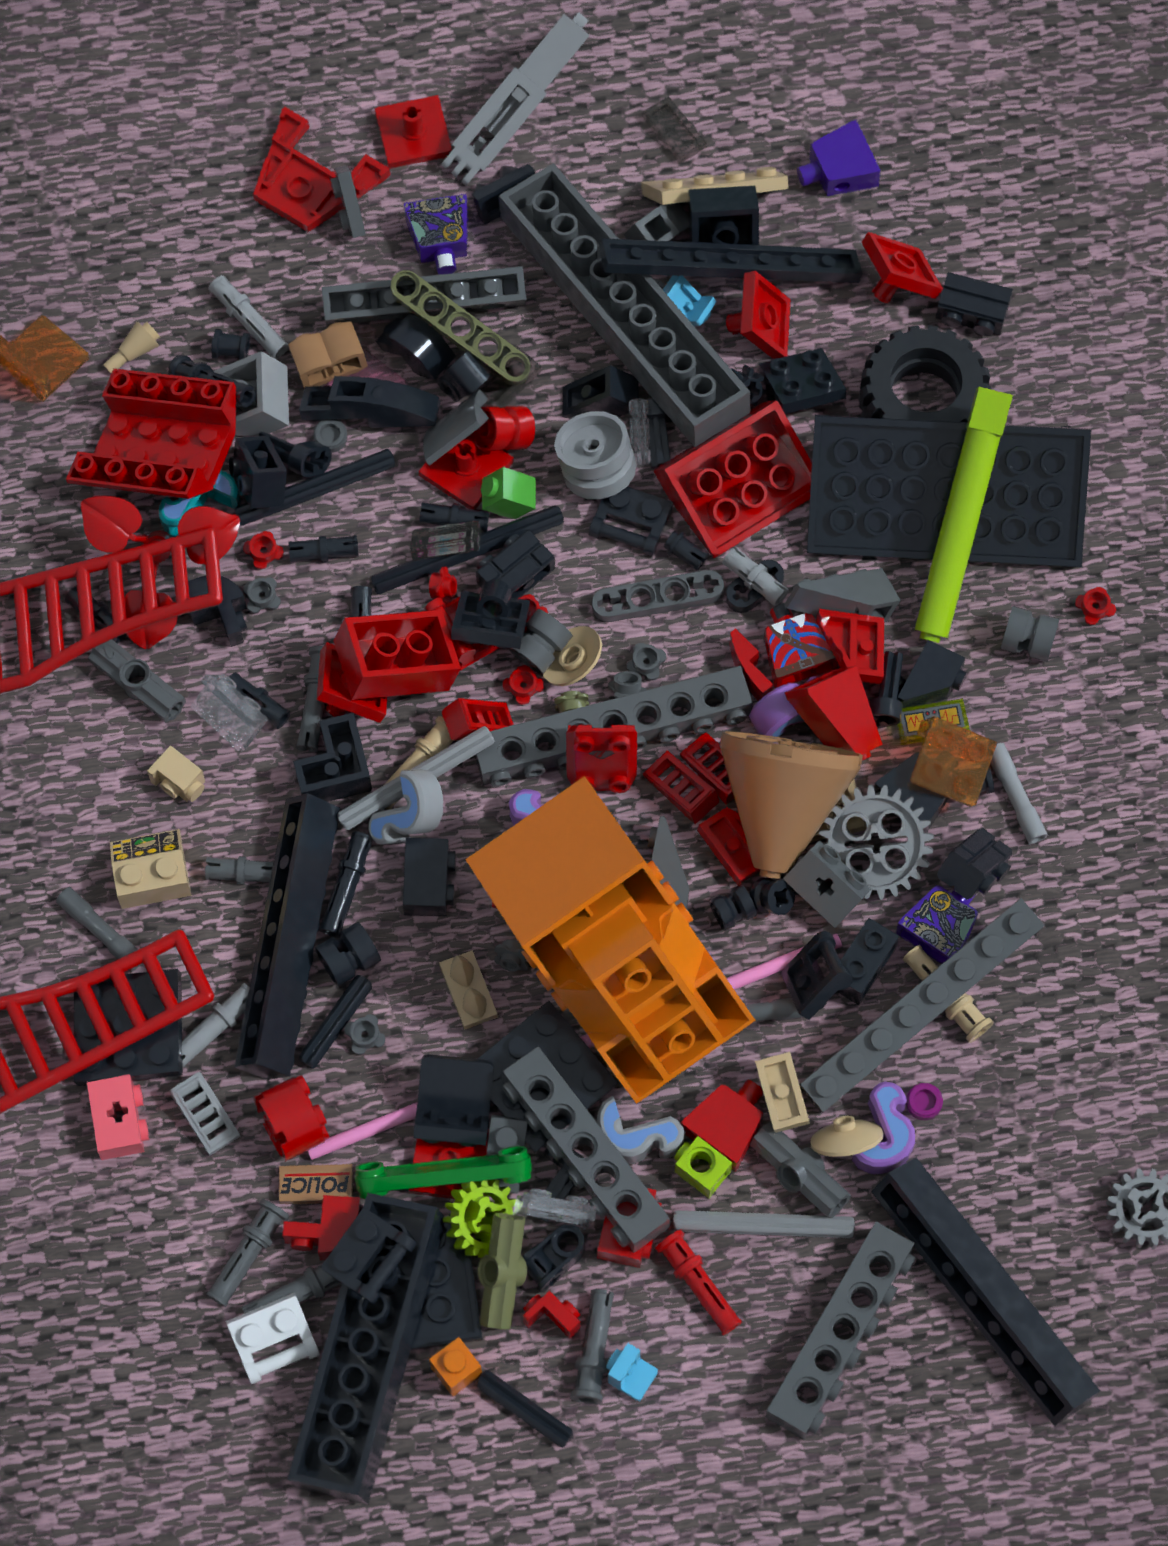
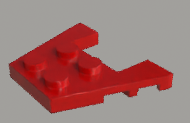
M284 106L280 114L276 133L272 137V145L268 157L264 160L253 193L254 201L306 232H310L338 213V211H341L343 205L341 197L335 199L330 179L336 178L335 173L293 149L309 129V120ZM366 154L351 172L357 199L390 176V168Z

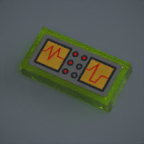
M963 698L902 708L901 722L896 725L901 745L969 735L970 733Z

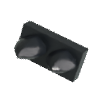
M529 163L520 168L502 166L498 180L490 184L476 185L472 197L478 216L485 225L501 217L499 195L536 174L534 168Z

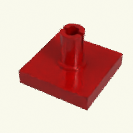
M439 95L375 107V115L388 168L392 169L446 158L451 153L452 147Z
M867 232L861 243L881 277L877 285L872 289V293H874L878 300L889 303L898 288L934 299L938 297L943 288L920 248Z
M757 271L744 273L742 312L727 315V329L733 335L739 333L773 360L787 357L791 299Z
M471 433L430 466L426 462L419 470V476L465 507L476 509L482 502V478L502 467L509 468L514 462V457L502 449L497 451L480 450L475 445Z
M326 642L320 651L317 700L325 702L327 704V712L334 717L344 715L346 711L381 723L386 716L387 697L352 700L336 647Z

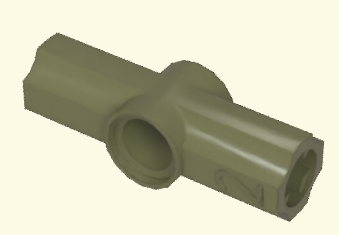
M495 1213L493 1215L489 1253L482 1257L478 1265L479 1281L484 1286L479 1325L497 1329H510L512 1327L516 1288L523 1285L527 1277V1265L521 1256L525 1217L506 1213Z

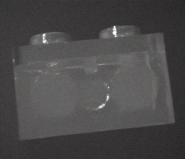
M223 674L205 675L201 680L205 687L190 707L238 752L245 751L268 721V718L260 712L261 707L257 702L249 697H244L236 689L237 685L231 678Z

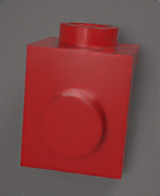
M550 1290L543 1297L537 1294L523 1308L526 1312L523 1315V1323L528 1328L545 1313L569 1339L580 1330L578 1318L581 1315L578 1310L566 1299L561 1302Z

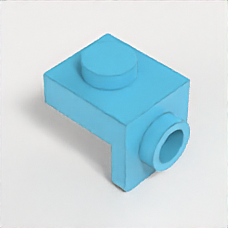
M672 275L663 288V291L693 326H700L706 322L717 302L713 296H701L684 276Z
M627 1343L623 1351L615 1350L606 1365V1368L610 1370L608 1373V1383L634 1400L641 1401L657 1376L658 1370L640 1358L641 1350Z

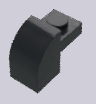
M410 313L404 319L396 318L384 328L381 336L375 341L383 351L402 356L415 374L434 380L456 357L446 341L434 328Z
M206 576L188 581L190 598L208 593ZM221 576L222 603L217 606L190 612L194 626L221 617L230 646L233 647L244 643L242 631L247 630V626L241 610L247 608L241 589L230 579Z

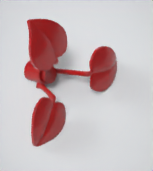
M99 495L83 499L81 502L85 535L90 544L100 551L106 553L121 551L126 547L128 539L134 542H143L145 545L171 538L168 533L161 530L154 531L148 536L146 534L141 536L133 534L140 528L142 516L136 506L125 499ZM193 507L181 517L178 524V534L183 535L206 528L214 529L220 560L230 550L237 537L240 517L214 507ZM203 544L187 548L191 561L197 564H205ZM171 552L153 557L155 580L159 563L168 559ZM134 589L127 592L124 596L126 618L143 613L142 591ZM157 593L158 607L174 603L173 599L167 594ZM178 616L150 624L126 634L141 648L150 649L172 632L177 623Z

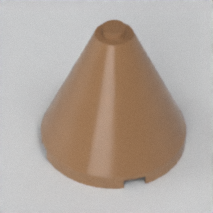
M733 731L722 732L720 749L753 866L760 869V876L781 879V873L790 872L860 771L863 755L841 748L816 743H802L775 736Z

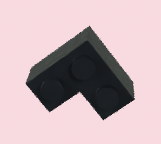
M354 712L320 720L326 753L293 761L301 795L309 793L329 802L372 791L370 774Z

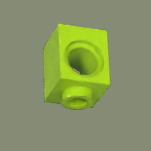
M698 1136L692 1144L685 1142L674 1156V1159L677 1161L675 1163V1173L708 1199L732 1170V1162ZM696 1159H704L711 1167L706 1172L700 1173L693 1170L690 1164Z

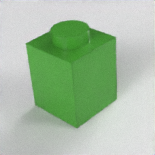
M502 467L482 478V510L510 519H517L536 509L535 477Z

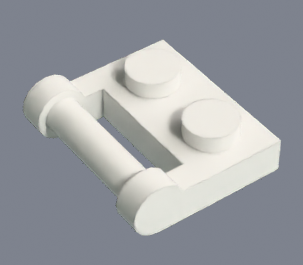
M295 1292L226 1321L251 1384L261 1381V1376L309 1356V1359L320 1355ZM300 1334L303 1343L256 1363L254 1362L252 1353Z

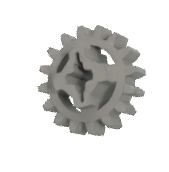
M1139 1168L1134 1174V1179L1125 1173L1121 1178L1122 1185L1114 1183L1111 1191L1116 1196H1108L1106 1200V1205L1114 1208L1108 1211L1106 1215L1107 1219L1116 1220V1224L1112 1228L1113 1233L1122 1230L1125 1233L1122 1241L1124 1243H1127L1131 1238L1136 1239L1137 1249L1142 1247L1144 1241L1149 1242L1151 1249H1156L1158 1239H1161L1166 1245L1168 1244V1209L1164 1207L1162 1199L1164 1196L1168 1202V1174L1160 1180L1156 1178V1169H1152L1148 1176H1144L1141 1168ZM1138 1187H1150L1151 1189L1139 1191V1190L1136 1189V1188H1138ZM1151 1198H1154L1151 1211L1144 1214L1141 1219H1138L1142 1206L1146 1202L1149 1203ZM1122 1203L1129 1210L1131 1218L1129 1222L1123 1213ZM1154 1226L1157 1230L1143 1231L1141 1228Z

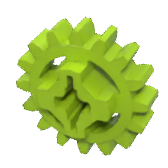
M497 1179L461 1183L463 1190H452L451 1192L455 1199L454 1203H445V1207L451 1211V1216L443 1218V1222L451 1223L452 1226L446 1235L447 1237H457L454 1247L456 1249H465V1255L467 1256L478 1255V1258H482L488 1255L493 1215L495 1213L521 1216V1213L513 1212L512 1209L518 1203L517 1198H507L510 1188L499 1187V1180ZM488 1196H490L494 1200V1202H491ZM474 1233L475 1238L481 1239L482 1242L475 1240L470 1234Z

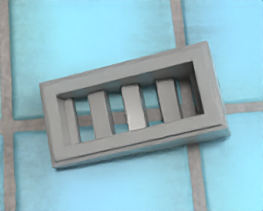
M201 1072L194 1074L170 1090L172 1099L209 1155L214 1154L240 1137L239 1132ZM201 1088V1093L186 1102L184 1101L185 1097ZM207 1100L210 1102V1105L196 1114H192V1109ZM214 1113L218 1114V1118L201 1128L200 1122ZM225 1125L227 1130L211 1140L207 1138L206 1135Z

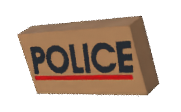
M352 1164L279 1166L280 1204L323 1203V1195L353 1197Z

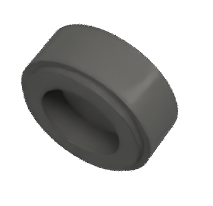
M337 419L322 420L315 426L313 431L314 441L328 446L332 453L340 451L347 443V429Z

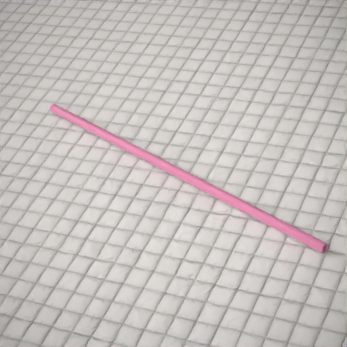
M834 934L835 949L842 947V943L838 934ZM803 947L727 977V980L736 990L778 973L790 963ZM587 1034L580 1036L589 1048L594 1047ZM417 1102L329 1137V1139L325 1140V1143L308 1150L310 1159L314 1160L415 1119Z

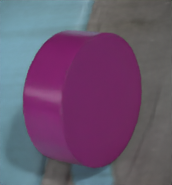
M920 1083L912 1087L906 1099L909 1113L914 1118L925 1121L935 1118L940 1113L943 1105V1097L940 1090L929 1083Z

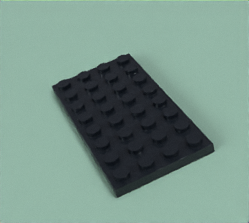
M815 415L807 553L933 559L968 422ZM1005 424L968 561L1082 567L1091 429Z

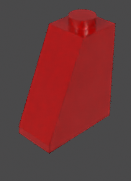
M857 666L834 669L784 692L786 699L823 745L860 753L863 755L862 760L871 757V750L883 745Z

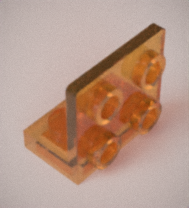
M41 315L15 340L8 342L0 335V365L42 402L89 360L88 352L44 315Z
M935 716L922 721L917 735L923 737L924 741L910 779L911 783L969 807L975 806L997 742Z

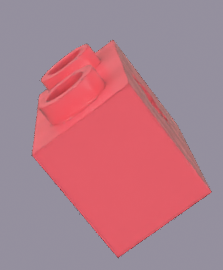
M130 1074L87 1082L97 1151L101 1160L145 1152L143 1141L149 1140V1132L146 1119L139 1120L137 1107L144 1106L140 1084L134 1085ZM116 1111H123V1122L116 1123Z

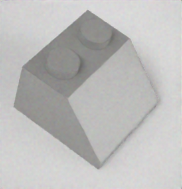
M260 351L213 371L240 383L250 385L256 391L255 400L250 406L243 407L236 403L235 435L259 436V432L263 431L270 434L289 426L287 365Z

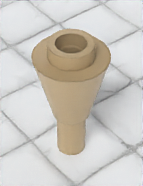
M136 321L118 348L119 351L103 364L104 367L112 373L114 368L119 369L127 361L130 362L159 347V344L156 342L160 337L159 334L147 321L143 325Z

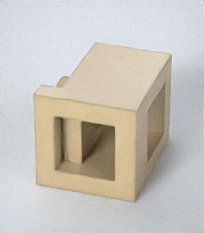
M171 745L147 770L151 783L157 786L161 782L160 787L174 799L179 795L186 802L188 800L193 802L201 795L205 787L203 771Z

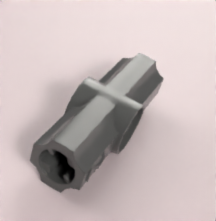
M113 640L92 649L88 657L89 661L122 687L129 698L138 700L165 723L174 720L181 713L186 699L154 674L145 661L136 659ZM135 676L145 677L140 683H130V680Z
M771 1122L764 1125L753 1137L750 1145L776 1169L777 1178L784 1189L792 1193L800 1191L821 1212L830 1218L836 1216L848 1203L851 1195L824 1170L825 1166L821 1156L812 1148L805 1147L801 1149L782 1131L775 1133Z

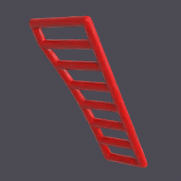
M206 528L0 582V597L14 593L20 664L19 675L3 678L0 651V694L31 686L64 664L120 635L185 613L221 604L223 594L215 530ZM203 544L208 593L190 598L185 548ZM171 552L176 602L158 607L153 557ZM139 561L144 612L126 618L121 565ZM108 569L113 624L95 632L90 573ZM76 577L82 639L64 649L58 581ZM45 585L51 657L34 667L27 590Z
M175 930L137 951L80 976L46 987L0 996V1010H7L37 1076L36 1079L18 1088L0 1049V1084L5 1093L4 1096L0 1097V1114L211 1003L214 1000L213 990L185 932ZM176 947L197 991V994L178 1003L157 959V956ZM143 963L165 1008V1011L146 1020L124 973ZM110 978L133 1025L131 1029L115 1037L91 986ZM78 992L101 1042L100 1045L83 1054L57 1000L58 997ZM43 1002L69 1059L68 1062L50 1071L21 1006Z

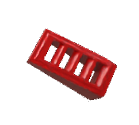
M458 698L442 710V715L452 740H461L483 726H486L489 731L514 725L506 702Z
M705 732L680 753V756L700 778L716 790L717 796L725 804H728L734 799L730 782L726 785L722 782L728 777L727 770L725 769L717 776L713 774L715 770L725 764L720 744ZM707 745L710 750L699 759H696L693 755L703 746ZM716 754L718 759L706 768L703 764Z
M668 750L643 773V776L694 824L699 822L719 803L716 790ZM672 766L674 770L663 781L658 778ZM681 775L684 777L673 789L669 787ZM694 786L684 798L680 796L688 787Z

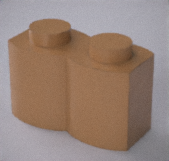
M352 322L333 323L321 333L302 334L288 344L304 389L305 387L324 385L332 381L334 376L352 375L367 367L365 355Z

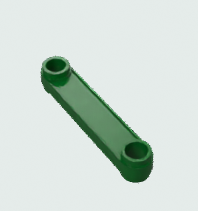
M512 1146L500 1150L497 1155L386 1167H384L382 1162H366L355 1167L356 1174L354 1177L360 1198L366 1199L367 1193L384 1196L390 1190L471 1181L503 1179L504 1183L516 1184L531 1178L532 1166L527 1148L524 1146Z

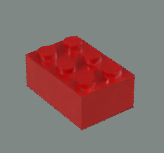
M442 610L344 618L333 640L352 700L449 691L461 670Z

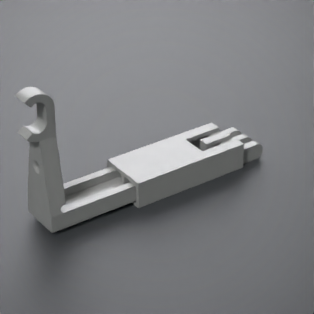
M578 12L573 20L563 14L519 69L515 67L453 142L452 145L455 148L441 165L446 169L452 164L454 159L459 162L451 172L455 177L465 167L469 171L461 181L465 186L480 168L483 171L487 168L547 95L544 90L590 36L583 29L589 20ZM485 127L495 137L483 152L480 153L479 150L486 143V140L480 136L473 145H470V143L480 130Z

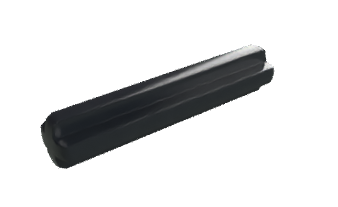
M361 975L354 977L299 1054V1060L304 1065L314 1069L319 1064L371 991L372 983L367 978Z
M485 1370L478 1378L476 1386L483 1393L559 1447H564L568 1444L573 1436V1430L491 1371Z

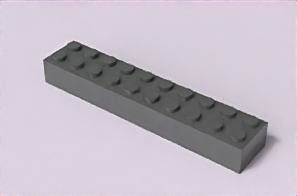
M554 163L499 195L500 215L503 222L694 448L750 414V391L649 274L604 272L599 251L602 238H619Z

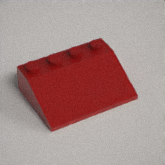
M777 400L761 403L750 410V414L695 448L691 446L653 470L669 500L673 501L677 511L713 558L718 557L810 499L812 462Z

